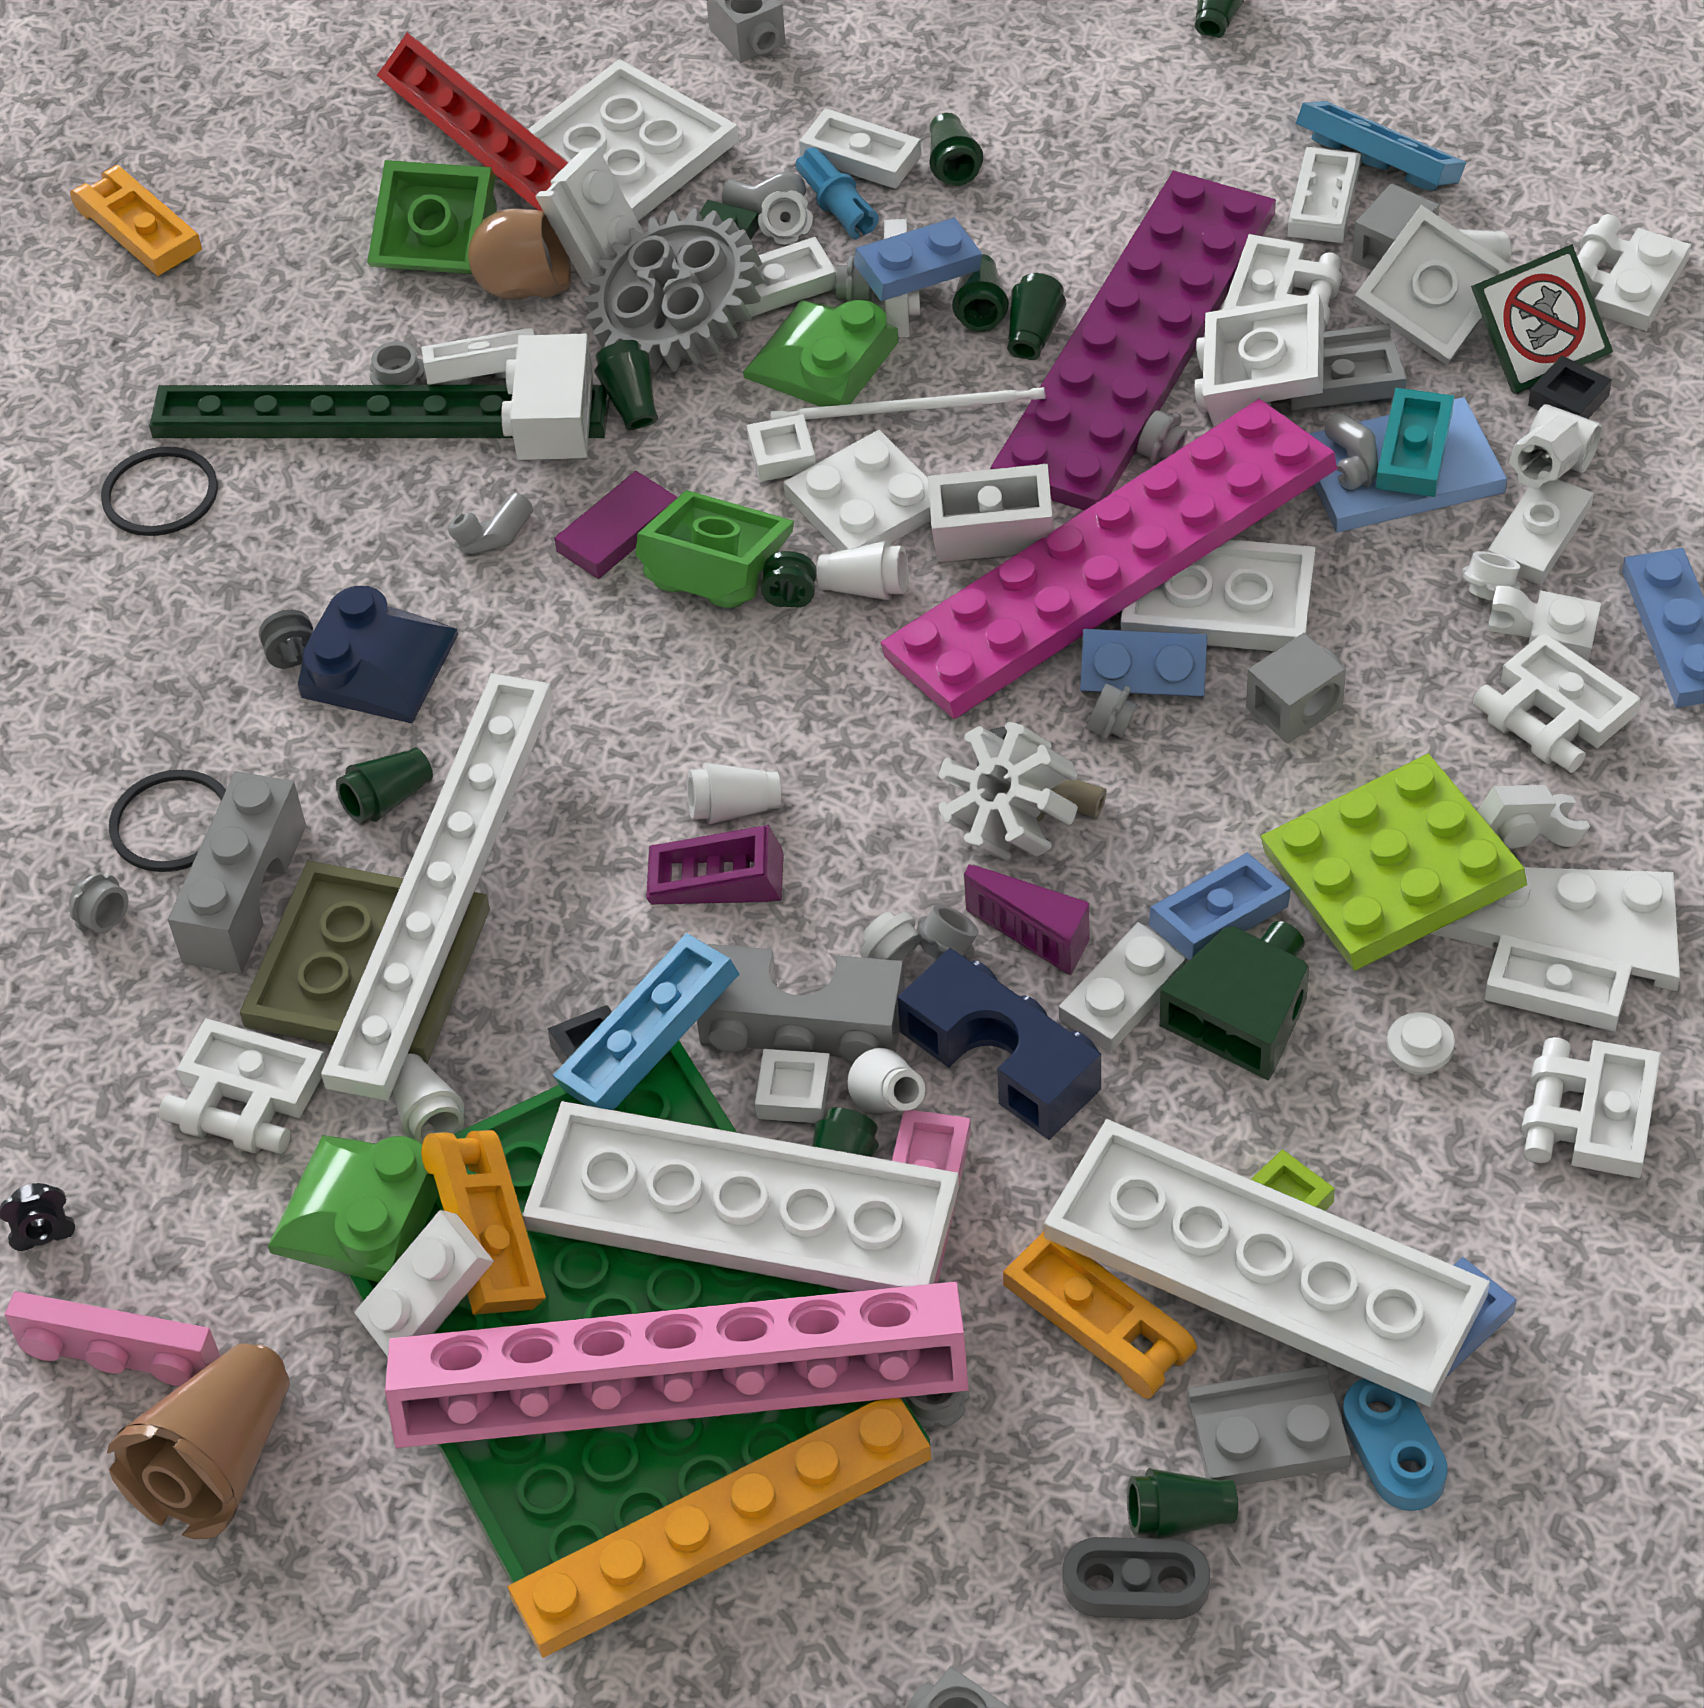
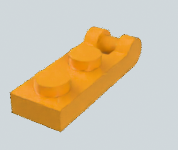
M114 165L102 172V179L90 186L87 183H83L70 191L72 202L79 213L86 219L92 218L157 277L202 250L198 233L119 165Z
M492 1130L471 1131L467 1134L466 1138L457 1139L450 1132L429 1133L424 1138L422 1144V1162L425 1170L429 1174L434 1175L443 1210L457 1214L494 1260L492 1265L467 1293L473 1315L535 1309L546 1296L498 1135ZM465 1166H467L470 1171L476 1172V1174L468 1175Z
M1044 1231L1003 1270V1285L1119 1373L1126 1385L1145 1399H1150L1165 1384L1164 1374L1173 1365L1183 1366L1197 1351V1344L1194 1338L1179 1323L1095 1260L1045 1239ZM1140 1334L1153 1343L1144 1354L1131 1345Z

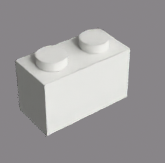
M587 334L518 335L516 359H508L506 362V385L508 394H512V401H503L502 403L504 436H513L517 460L587 458L594 375Z
M1048 464L928 476L931 526L937 563L1016 555L1041 538L1048 537L1054 531Z

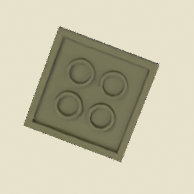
M307 860L240 1010L244 1027L333 1045L404 878ZM473 893L408 1051V1054L419 1055L426 1064L429 1062L489 914L490 906L487 894Z

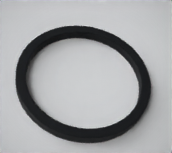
M156 447L133 454L114 467L103 483L101 502L106 516L118 528L142 536L166 535L189 527L208 512L216 499L218 481L212 465L200 454L180 447ZM157 457H179L192 461L206 473L209 484L207 494L202 503L189 515L172 523L156 526L138 525L120 517L111 506V492L116 481L129 468L145 460Z
M192 770L163 771L136 782L120 796L111 811L109 834L115 850L131 865L148 871L171 872L192 867L198 852L170 861L149 860L131 852L120 839L119 823L127 805L138 794L160 783L178 780L196 782L214 791L221 801L226 792L223 785L211 776Z

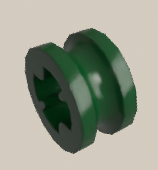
M782 551L772 554L766 559L763 568L762 596L767 602L776 607L801 608L812 601L815 593L816 565L812 559L798 552Z

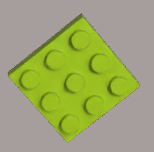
M1429 753L1260 836L1264 852L1354 971L1527 886L1524 866Z

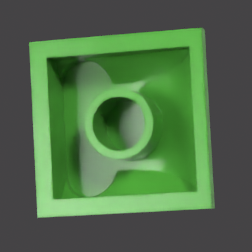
M385 160L367 260L369 266L472 274L468 260V250L472 236L485 218L497 212V202L493 195L496 176L492 168Z
M800 300L746 367L743 375L748 380L819 407L851 404L898 344V328L887 324L886 314L883 309L869 301L853 300L843 303L836 308Z
M686 490L637 534L635 555L644 564V575L653 581L656 587L665 591H685L706 597L712 604L720 607H739L745 601L751 600L756 596L759 573L763 570L766 559L772 554L777 553L793 532L794 520Z
M322 1135L268 1244L269 1252L379 1283L422 1232L439 1196L434 1175L429 1174L425 1170L422 1162V1144L406 1136L385 1138L375 1144Z

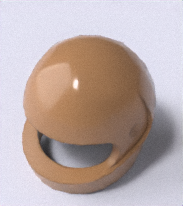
M506 209L495 212L485 218L476 228L469 244L468 260L474 279L486 292L503 299L521 300L531 296L547 299L569 289L571 284L570 258L544 211ZM543 240L547 246L550 255L552 271L547 261Z

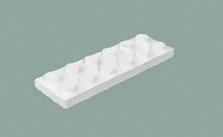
M561 1101L522 1217L526 1230L857 1292L934 1284L959 1190V1177L957 1172Z
M1109 1119L1105 1120L1044 1222L1045 1239L1431 1407L1488 1296L1490 1284L1489 1280Z

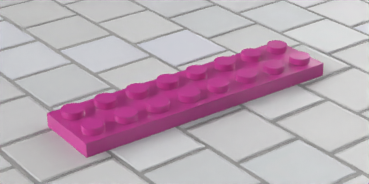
M1259 398L1052 531L1048 537L1036 541L882 640L880 643L884 657L955 720L1082 637L1083 629H1094L1336 471L1335 452Z

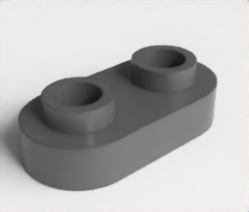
M1092 1537L1078 1542L1065 1556L1062 1567L1063 1591L1068 1602L1076 1610L1088 1616L1177 1620L1195 1614L1205 1604L1210 1588V1567L1204 1554L1196 1546L1183 1540ZM1102 1575L1109 1578L1112 1584L1105 1590H1094L1086 1582L1093 1576ZM1167 1578H1178L1185 1583L1186 1587L1179 1592L1171 1593L1162 1589L1160 1583Z

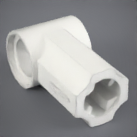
M1544 404L1535 416L1529 433L1515 443L1509 464L1515 468L1519 483L1539 489L1547 481H1556L1568 470L1580 474L1584 473L1598 448L1602 434V424Z

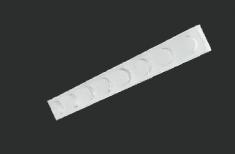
M491 673L321 1072L325 1089L385 1101L389 1100L552 703L553 697L550 683Z

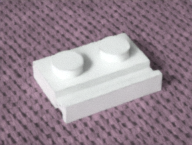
M583 148L550 181L552 186L547 191H540L535 196L585 286L590 288L589 278L604 276L597 262L600 259L613 260L617 256L611 245L614 242L628 245L631 242L629 236V229L631 228L638 230L641 234L644 233L599 148Z

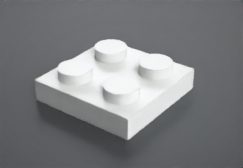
M1420 205L1357 291L1353 302L1383 323L1389 324L1390 328L1440 362L1448 365L1483 318L1471 286L1511 270L1514 267L1423 205Z
M880 430L873 432L783 482L785 497L837 551L886 540L892 543L931 521L928 477Z

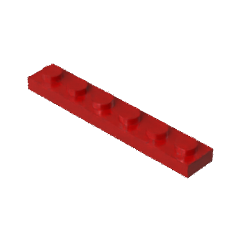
M407 32L376 76L485 167H491L498 178L534 208L543 211L535 196L540 191H547L552 186L550 181L569 162L427 46Z

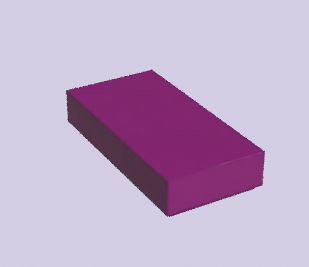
M634 471L554 537L556 552L597 579H600L636 549L637 534L678 497L638 471Z

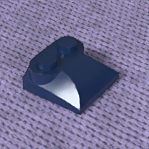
M352 586L346 588L331 599L304 648L298 679L301 698L413 724L458 637V630L443 623L389 607L385 596L373 587Z

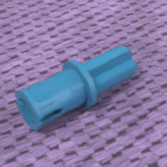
M811 147L806 149L804 155L796 160V170L817 193L816 200L819 207L824 211H830L853 239H858L860 236L856 228L863 235L872 232L879 222V215L857 192L855 180L849 174H841L824 153H821L817 148Z

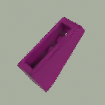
M769 825L649 846L646 898L650 905L782 900L783 849ZM724 862H733V871L724 872ZM750 862H754V867L750 868ZM682 863V879L671 881L672 864ZM698 863H707L705 876L698 877Z
M969 864L964 872L966 910L1066 974L1072 975L1090 940L1089 903Z

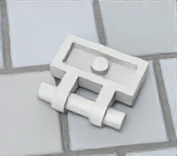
M1603 215L1599 222L1588 227L1580 241L1581 251L1577 256L1591 294L1593 297H1596L1594 302L1599 315L1647 331L1689 260L1691 244L1641 228H1637L1631 240L1626 241L1617 237L1621 228L1620 220L1614 215ZM1604 261L1615 266L1611 273L1598 270L1599 263Z
M1249 234L1222 310L1300 297L1292 295L1294 287L1303 288L1308 291V295L1319 293L1324 308L1325 331L1331 315L1330 308L1328 307L1329 300L1337 296L1342 282V274L1339 271L1342 260L1334 253H1324L1321 255L1319 262L1303 260V243Z
M1543 632L1503 665L1501 682L1511 689L1502 695L1486 684L1475 694L1473 705L1488 715V723L1504 734L1512 731L1532 745L1531 753L1543 762L1551 764L1554 761L1570 773H1573L1583 763L1586 753L1570 741L1578 735L1598 749L1638 714L1641 698ZM1535 705L1554 719L1545 725L1526 711Z
M205 1018L176 1069L181 1084L192 1087L193 1090L187 1099L167 1094L161 1102L159 1117L161 1120L179 1124L182 1133L204 1138L209 1133L233 1140L235 1148L257 1154L260 1149H264L277 1154H283L290 1141V1130L270 1124L275 1112L300 1119L322 1078L321 1072L326 1063L324 1052ZM222 1096L247 1103L241 1115L216 1108Z
M1555 1037L1545 1040L1542 1056L1535 1059L1531 1073V1085L1535 1088L1533 1106L1525 1110L1521 1131L1526 1138L1524 1156L1535 1163H1546L1552 1157L1555 1143L1560 1140L1575 1143L1571 1166L1640 1178L1661 1052L1593 1040L1590 1060L1588 1062L1569 1058L1571 1046L1568 1041ZM1568 1091L1584 1093L1581 1111L1560 1108L1562 1095Z

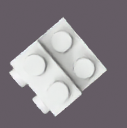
M1319 293L1206 313L1205 337L1197 338L1196 342L1197 357L1200 369L1203 372V378L1195 380V397L1199 412L1201 414L1209 413L1213 427L1219 425L1259 398L1271 406V401L1323 393L1324 308Z

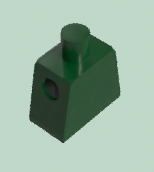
M1282 921L1273 922L1261 939L1235 926L1224 928L1160 989L1159 1026L1269 1081L1307 999L1309 966L1304 960L1297 957L1305 945L1303 936L1296 928Z

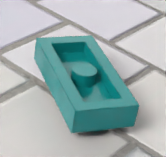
M1395 387L1377 470L1376 489L1431 497L1436 496L1453 413L1454 395Z

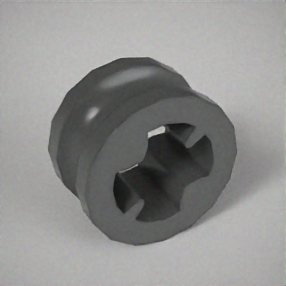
M291 609L279 611L266 618L259 627L258 635L268 662L274 667L287 669L302 664L304 648L314 631L308 615L302 611Z

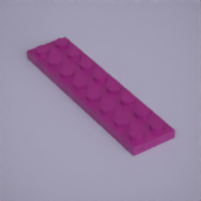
M1173 170L1039 387H1045L1046 399L1031 400L990 469L1048 464L1051 500L1084 511L1110 495L1135 454L1141 433L1147 421L1155 411H1160L1196 350L1197 338L1204 336L1206 313L1219 311L1226 299L1248 235L1263 236L1273 219L1276 199Z

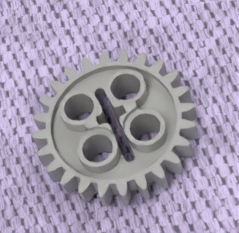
M692 208L686 219L682 221L677 212L672 210L668 216L667 223L659 225L658 221L651 217L648 221V231L643 234L634 228L629 229L631 242L628 245L614 242L611 247L617 256L613 260L600 259L597 262L604 276H596L588 280L595 293L584 298V302L591 311L586 315V320L594 330L592 333L602 348L623 340L638 341L641 350L649 354L651 373H656L662 361L667 362L672 372L677 371L681 358L686 356L690 358L694 365H697L700 362V350L706 347L715 354L719 353L720 347L717 339L722 335L736 339L738 334L732 326L734 322H746L752 319L745 305L760 302L761 297L755 286L764 283V277L758 269L762 265V261L744 229L739 230L732 218L722 222L717 211L714 210L703 220L697 208Z

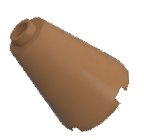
M237 1344L122 1428L109 1443L107 1454L114 1451L116 1460L110 1466L109 1472L113 1482L126 1500L147 1519L159 1526L163 1525L168 1516L189 1524L182 1533V1536L188 1538H214L224 1531L237 1512L290 1386L289 1377L281 1357L275 1351L263 1345Z

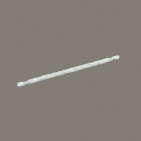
M1045 387L1032 388L1029 391L1006 390L801 408L797 411L789 412L783 410L771 411L770 416L771 420L804 414L805 420L1015 402L1019 399L1027 398L1038 400L1046 399Z

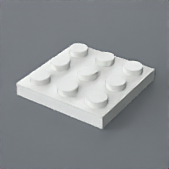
M618 59L529 128L532 133L568 162L583 148H599L638 221L739 141L737 124L621 59Z

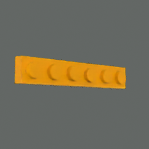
M901 1398L875 1400L507 1586L510 1598L541 1657L544 1658L932 1460L931 1446Z

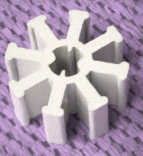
M1007 722L1005 725L1007 734L1004 740L987 729L978 726L967 732L964 736V739L972 744L980 764L975 771L962 766L950 758H945L942 763L939 777L966 792L948 804L946 802L939 804L938 807L945 822L966 832L964 836L966 842L992 856L1009 860L1011 857L1009 852L1011 843L1034 856H1039L1050 850L1052 844L1044 838L1036 817L1041 812H1044L1070 825L1078 809L1076 804L1050 790L1068 779L1071 781L1077 779L1074 765L1068 759L1051 750V743L1023 725Z

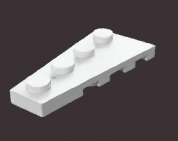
M1524 867L1527 886L1430 933L1494 948L1499 944L1501 934L1503 933L1632 964L1631 975L1655 980L1654 986L1677 991L1680 981L1673 872Z

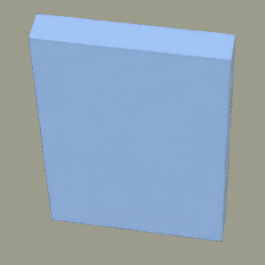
M1465 397L1454 399L1453 413L1435 497L1376 489V479L1368 487L1361 485L1355 490H1348L1340 484L1337 477L1343 473L1337 470L1314 484V487L1336 533L1502 494L1506 491L1507 477ZM1389 415L1359 422L1369 428L1375 435L1378 464ZM1325 430L1309 433L1335 452L1336 465H1338L1339 461L1348 458L1347 450L1330 440L1326 436Z

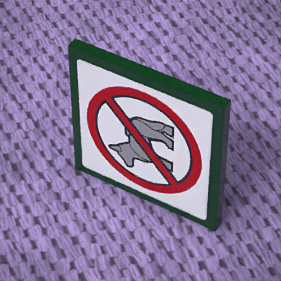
M1573 244L1471 286L1513 394L1533 387L1561 355L1584 365L1613 352Z

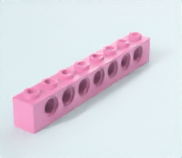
M957 1282L390 1338L385 1394L395 1448L969 1391L964 1330Z

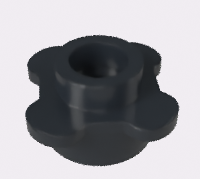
M43 1183L27 1184L17 1189L9 1198L1 1203L0 1218L9 1224L11 1233L8 1235V1241L11 1248L17 1251H26L34 1246L44 1245L52 1240L59 1241L73 1235L75 1223L73 1218L65 1214L63 1206L66 1203V1195L62 1189Z

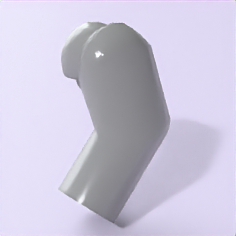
M785 171L775 174L755 186L729 179L723 188L722 203L758 212L759 216L762 213L763 201L771 193L792 190L804 196L806 185L801 176Z
M1335 413L1330 416L1325 424V434L1330 440L1346 449L1348 458L1339 461L1337 465V471L1343 473L1337 478L1340 484L1348 490H1355L1361 485L1368 487L1375 481L1379 465L1375 435L1369 428L1345 413Z
M511 493L492 519L479 523L478 518L473 513L459 514L450 522L448 532L456 540L455 547L461 552L470 555L505 547L511 543L533 512V506L523 495Z

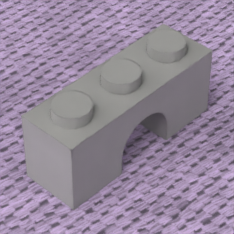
M239 771L234 772L167 919L182 963L238 974L243 973L264 924L259 902L264 874L266 871L286 874L306 828L294 781Z
M708 944V946L729 957L740 975L697 1020L700 1044L713 1045L717 1049L727 1052H737L744 1048L829 1053L830 1056L843 1057L852 1063L864 1052L871 1049L886 1048L896 1052L900 1032L897 996L905 990L903 961L838 955L835 972L828 985L812 994L792 995L777 987L773 949Z

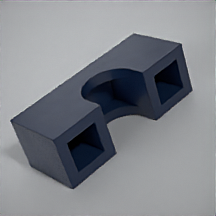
M949 948L897 996L900 1033L948 1068L964 1053L976 1047L994 1046L1009 1052L1011 1056L997 1068L999 1105L1048 1140L1101 1090V1053L1087 1036L1078 1031H1068L1051 1019L1043 1007L1033 998L1026 995H1017L1000 983L986 965L976 960L970 962L952 948Z

